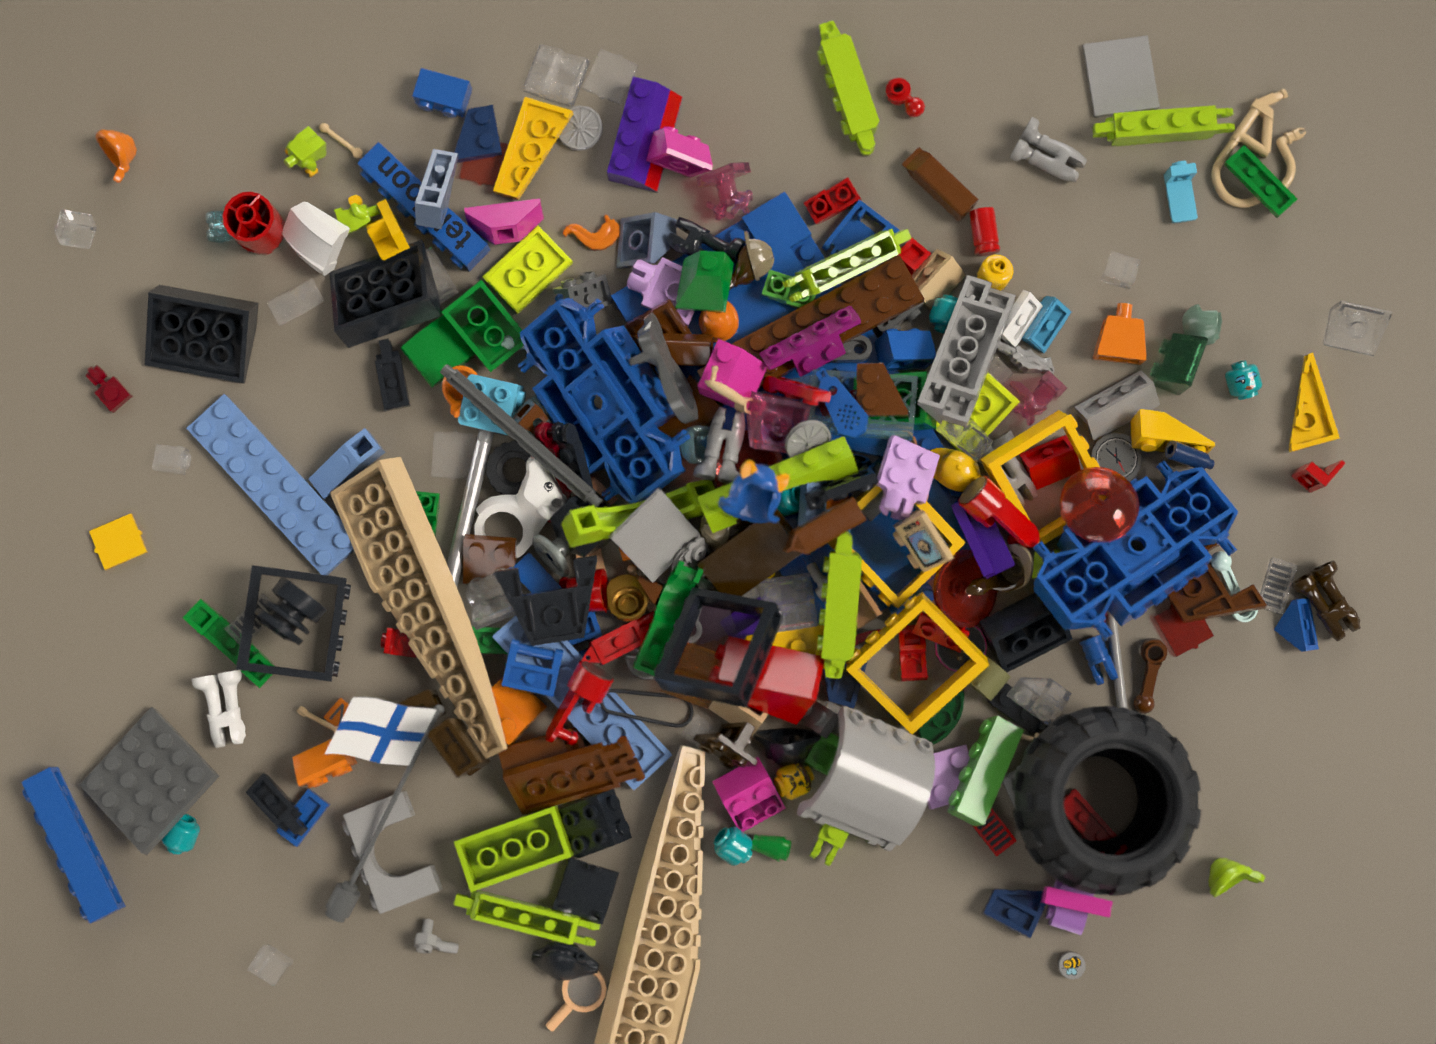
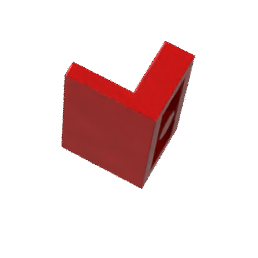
M1067 435L1019 454L1021 463L1028 471L1036 490L1081 472L1079 458Z
M1340 460L1322 470L1314 462H1310L1297 468L1291 477L1311 493L1326 487L1346 463Z

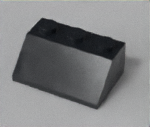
M1036 592L979 621L989 648L998 665L1006 673L1073 639L1070 630L1067 629L1065 631Z

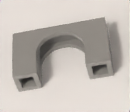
M407 791L400 792L382 830L392 824L415 816ZM392 796L343 815L345 820L342 821V825L346 835H351L354 843L351 849L356 860H361ZM375 844L363 866V870L360 872L364 884H369L372 895L369 897L374 910L378 909L379 914L443 889L434 864L403 876L392 875L386 872L376 860L374 853Z

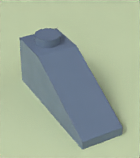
M433 149L415 201L416 225L442 229L448 210L458 153Z

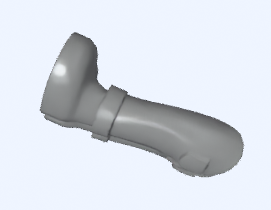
M1031 117L1009 158L1014 161L1021 159L1029 160V164L1035 165L1053 176L1065 181L1076 182L1079 173L1065 165V163L1068 162L1075 167L1083 168L1087 159L1067 144L1051 139L1045 134L1042 136L1038 131L1039 121ZM1028 144L1036 146V148L1049 153L1054 158H1051L1036 149L1034 150L1030 148Z
M718 408L709 428L707 447L704 453L705 460L694 468V477L709 481L715 480L720 449L723 440H726L718 480L725 484L734 481L735 477L739 474L736 471L735 464L738 462V454L745 432V415L743 412L736 411L731 431L723 429L726 421V408Z
M1010 430L1002 434L971 456L977 463H982L980 461L982 457L1013 439V433ZM1015 457L1002 464L1010 475L1009 478L1005 473L1022 506L1025 505V502L1017 490L1018 488L1030 501L1038 497L1036 487L1028 472Z

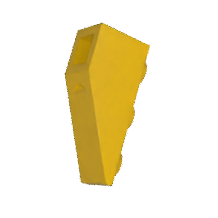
M1139 409L1130 420L1132 448L1141 449L1145 452H1165L1167 444L1172 440L1209 453L1215 447V442L1165 412Z

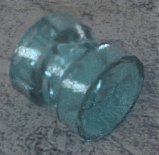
M211 211L205 214L206 223L209 227L206 231V239L208 241L227 242L233 239L223 225L224 211Z

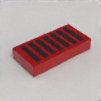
M992 808L984 825H971L996 857L1017 841Z

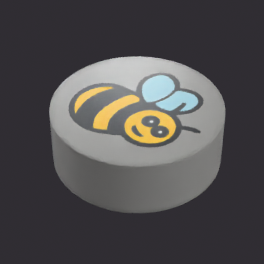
M1069 951L1060 956L1058 969L1064 977L1077 979L1083 975L1086 965L1081 955Z

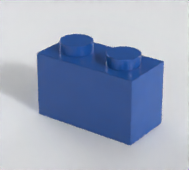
M421 68L412 97L418 107L423 110L432 111V109L442 111V114L448 117L456 118L457 115L464 117L472 93V86L468 80Z
M893 328L884 331L883 335L874 342L879 363H884L887 370H924L934 362L936 357L930 331H920L917 328L898 331V329Z

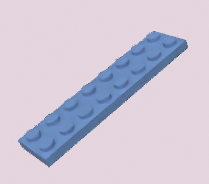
M223 394L187 427V430L321 575H329L354 551L341 518L226 394Z
M516 615L492 636L508 654L512 639L520 640L522 644L531 645ZM568 641L535 646L556 651V648L564 650L554 696L546 695L558 709L570 689L567 683L582 659L579 652ZM518 653L516 657L518 662L552 669L553 661ZM616 693L606 694L603 702L607 709L635 715ZM581 696L567 718L591 745L602 742L605 746L617 742V739L621 736L627 737L635 753V758L638 759L645 774V778L642 781H636L635 779L625 781L633 790L638 788L672 756L669 750L641 720L608 714L602 710L600 703H596L592 712L587 714L582 709L584 698Z

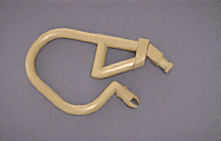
M1284 88L1279 92L1270 93L1260 99H1255L1249 108V112L1213 164L1211 173L1213 186L1220 198L1229 205L1247 208L1261 203L1255 196L1248 199H1240L1229 194L1222 184L1220 172L1223 164L1239 142L1264 159L1271 151L1274 111L1270 106L1276 104L1281 99L1288 98L1287 91ZM1257 116L1263 118L1261 143L1246 134ZM1296 128L1289 133L1286 132L1284 136L1276 140V144L1286 163V175L1282 183L1287 188L1291 185L1296 170L1295 161L1288 145L1292 144L1293 141L1303 138L1306 131L1302 134L1300 132L1304 131L1305 128Z

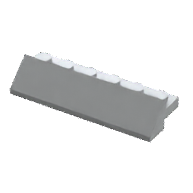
M969 275L966 277L918 400V405L940 424L944 420L966 428L1016 296L991 288V282Z

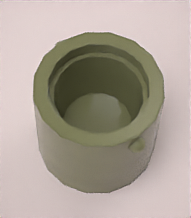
M987 657L989 666L972 680L969 685L984 698L991 701L1011 677Z

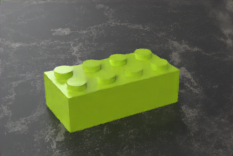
M557 805L454 841L470 892L574 855Z

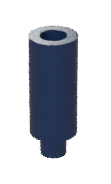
M1174 440L1170 441L1165 448V457L1192 468L1202 467L1203 469L1211 470L1214 467V460L1210 459L1209 454Z

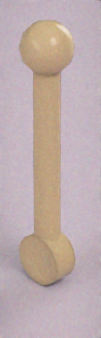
M320 124L319 130L322 133L329 134L353 152V156L356 159L363 157V151L360 148H354L330 130L328 124Z
M629 565L627 567L628 574L639 578L636 573V566ZM649 598L648 611L652 612L655 611L656 605Z
M302 706L297 709L299 715L314 720L334 731L335 734L338 726H334L315 716Z

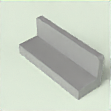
M1140 370L1075 406L1077 415L1087 424L1091 438L1096 441L1129 423L1139 409L1152 410L1158 407L1160 403L1154 382Z

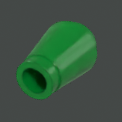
M755 834L752 850L778 862L781 860L787 861L792 841L787 840L786 836Z

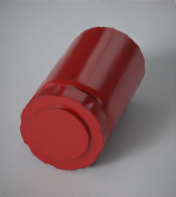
M982 207L971 210L969 215L975 255L989 256L1000 252L995 209L993 207Z

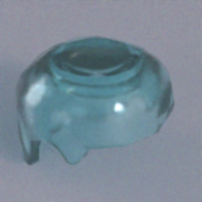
M693 425L687 427L686 431L688 433L686 435H690V439L680 445V450L688 463L699 465L705 460L704 453L707 447L709 426Z

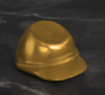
M630 574L613 578L607 586V610L621 621L629 622L639 619L648 606L649 597L639 583L638 578Z

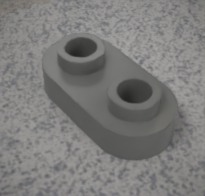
M860 335L844 343L843 346L846 354L830 361V363H860L866 361L872 351L870 340ZM861 347L863 352L857 354L854 352V348Z

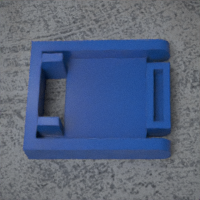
M859 199L824 243L822 249L827 251L833 245L834 249L830 252V255H833L876 234L860 221L865 214L884 228L882 231L893 229L895 234L899 232V229ZM868 269V270H866V271H864V272L858 274V276H861V275L865 274V273L868 272L870 269Z

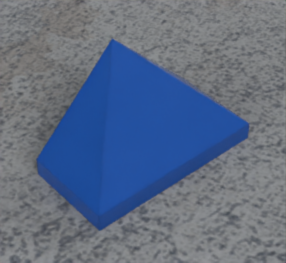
M1308 598L1292 600L1274 630L1301 652L1319 649L1311 602Z

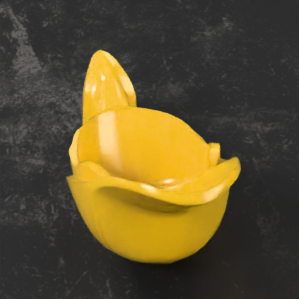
M948 448L930 450L940 455L933 478L945 487L963 492L971 482L982 476L978 463L972 456Z

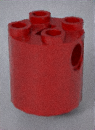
M251 191L242 192L232 197L225 205L223 225L235 241L248 252L269 255L283 241L282 231L285 221L269 200L261 194Z

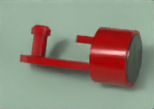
M987 476L975 479L961 494L959 505L986 528L994 525L995 521H997L1010 533L1007 538L1008 544L1018 543L1026 548H1032L1039 543L1040 534L1037 527L1005 497V493Z
M580 661L567 683L570 689L547 729L545 740L552 743L558 737L565 740L569 745L576 744L579 737L578 733L562 728L580 696L584 698L582 709L587 714L592 712L596 703H602L614 682L612 676L592 663Z

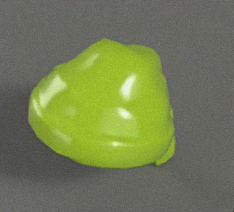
M1219 858L1210 866L1209 893L1213 897H1218L1242 880L1263 883L1265 876L1234 860Z

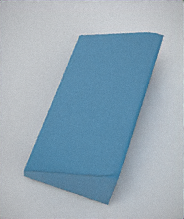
M1045 296L1040 303L1043 307L1022 337L1024 342L1041 353L1046 352L1072 313L1056 297Z

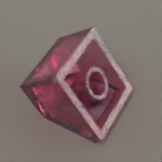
M752 391L750 398L753 401L749 402L748 407L751 413H747L746 416L750 447L787 453L785 449L787 435L796 425L808 421L811 405L803 403L802 400Z

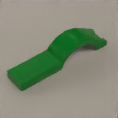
M678 560L662 589L653 619L635 658L633 668L654 676L655 667L660 663L664 654L665 644L670 640L674 631L675 621L680 617L683 610L684 600L689 596L692 587L699 583L704 571L703 569L698 567L697 570L684 566V561Z

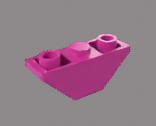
M540 198L464 208L467 225L476 234L495 245L520 242L544 219Z

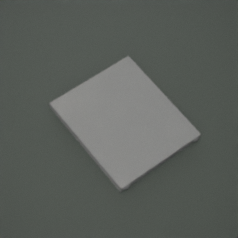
M1148 36L1083 44L1094 118L1120 112L1146 111L1160 108Z
M658 488L609 537L649 580L654 582L673 563L679 551L690 542H694L701 535Z

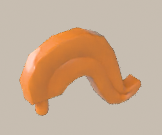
M605 215L604 219L606 222L602 224L596 233H591L575 223L568 225L564 229L563 235L567 237L570 233L574 234L587 248L593 251H600L609 248L616 242L620 236V227L614 218L610 220L609 216Z

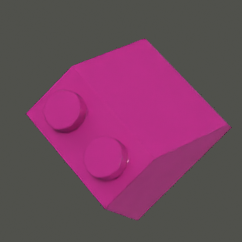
M667 126L653 132L646 161L690 178L711 171L713 167L709 145L701 143V139L698 137L678 134L677 129Z
M718 339L697 386L699 394L735 408V402L715 392L705 384V380H710L711 368L718 366L715 382L725 384L743 397L754 399L767 366L744 349ZM748 401V402H747V404H746V409H747V410H749V408H750V406H751V404H752L753 401Z

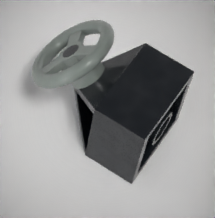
M577 495L568 499L550 518L557 538L551 542L542 535H535L532 540L533 546L542 561L555 574L561 577H567L570 573L569 565L565 559L570 553L586 557L606 546L612 540L608 538L570 548L561 523L571 510L591 506L589 503L583 502ZM602 500L597 508H607L608 506Z

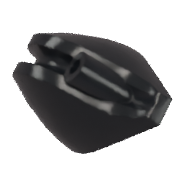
M778 728L756 731L754 738L764 745L767 759H773L777 764L787 766L803 763L810 747L821 739V735L813 730L802 728Z
M550 942L545 947L533 951L531 961L557 980L566 981L598 973L599 964L575 943Z

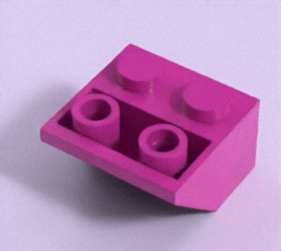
M759 757L755 758L758 760L756 766L738 767L712 781L734 824L743 832L786 809Z

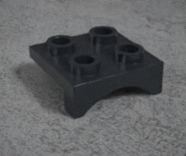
M569 857L552 909L577 915L603 925L620 872Z

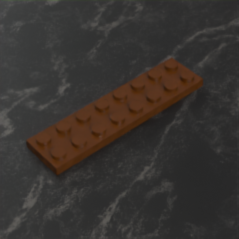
M899 255L732 343V345L744 349L763 362L759 355L760 352L833 315L837 311L852 306L860 317L861 323L839 334L842 344L919 305L924 302L925 298ZM792 360L772 370L767 368L763 379L767 376L780 378L796 370ZM763 379L758 389L763 387Z

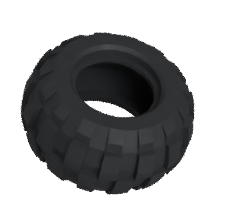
M1087 707L1055 719L1048 724V727L1038 737H1034L1028 745L1019 771L1015 773L1012 791H1015L1013 815L1016 828L1020 831L1025 842L1026 850L1034 861L1047 871L1051 877L1071 888L1089 894L1121 896L1158 883L1167 876V872L1176 863L1180 864L1191 848L1189 842L1194 829H1198L1201 810L1198 809V792L1201 791L1197 771L1192 769L1188 759L1187 750L1177 737H1173L1163 728L1160 722L1146 714L1123 707ZM1094 756L1109 758L1123 766L1135 783L1138 797L1137 809L1128 827L1119 835L1103 841L1086 840L1074 834L1067 821L1064 809V793L1071 773L1083 759ZM1125 844L1128 847L1122 855H1114L1121 848V845Z

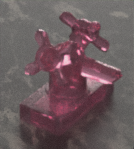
M749 162L730 163L696 177L698 187L716 186L719 203L715 205L707 201L706 207L713 210L717 221L721 220L724 216L732 220L735 217L734 214H737L739 209L743 213H749L750 210L747 206L749 201L753 200L752 191H737L735 182L736 178L751 172ZM734 206L730 212L727 211L728 207Z
M1049 370L1037 382L1038 386L1033 392L1021 382H1010L1009 386L1023 398L1024 405H1017L1013 412L1016 414L1021 413L1026 418L1028 426L1035 422L1034 415H1041L1047 409V405L1053 399L1056 401L1067 389Z

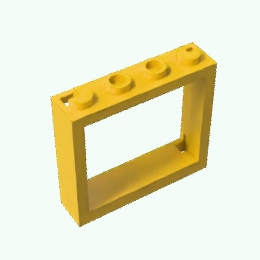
M1060 410L980 459L991 481L1029 519L1001 465L1060 428H1063L1097 494L1038 530L1040 534L1039 542L1042 541L1043 544L1064 532L1063 527L1071 520L1076 519L1078 522L1084 518L1083 514L1091 507L1096 505L1099 508L1105 504L1104 500L1110 496L1112 491L1106 479H1102L1098 472L1101 470L1098 462L1094 457H1090L1087 451L1089 449L1087 441L1077 433L1075 429L1078 427L1076 420L1071 414L1068 415Z
M873 484V488L864 491L855 499L861 510L882 491L879 486ZM927 501L922 505L914 503L913 507L916 510L920 508L927 514L939 535L949 544L947 547L951 554L954 555L965 544L964 540ZM837 538L828 542V545L833 550H836ZM863 560L860 579L869 588L874 586L880 592L878 598L887 607L892 605L899 608L945 563L928 571H921L897 595Z
M923 592L917 597L914 596L911 600L908 599L904 604L905 608L899 614L893 613L884 623L885 626L879 632L877 630L873 631L866 638V644L860 649L855 648L854 656L846 661V670L911 734L915 733L989 666L987 657ZM924 610L971 659L909 715H906L860 667Z

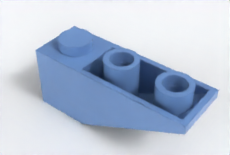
M364 428L344 443L309 480L323 499L331 495V491L356 476L386 452L373 435Z

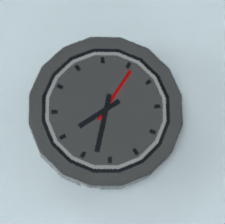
M1113 433L1105 435L1095 443L1090 453V457H1094L1101 468L1098 471L1101 478L1106 479L1109 484L1118 485L1126 483L1135 477L1141 468V450L1132 448L1131 438L1125 434Z

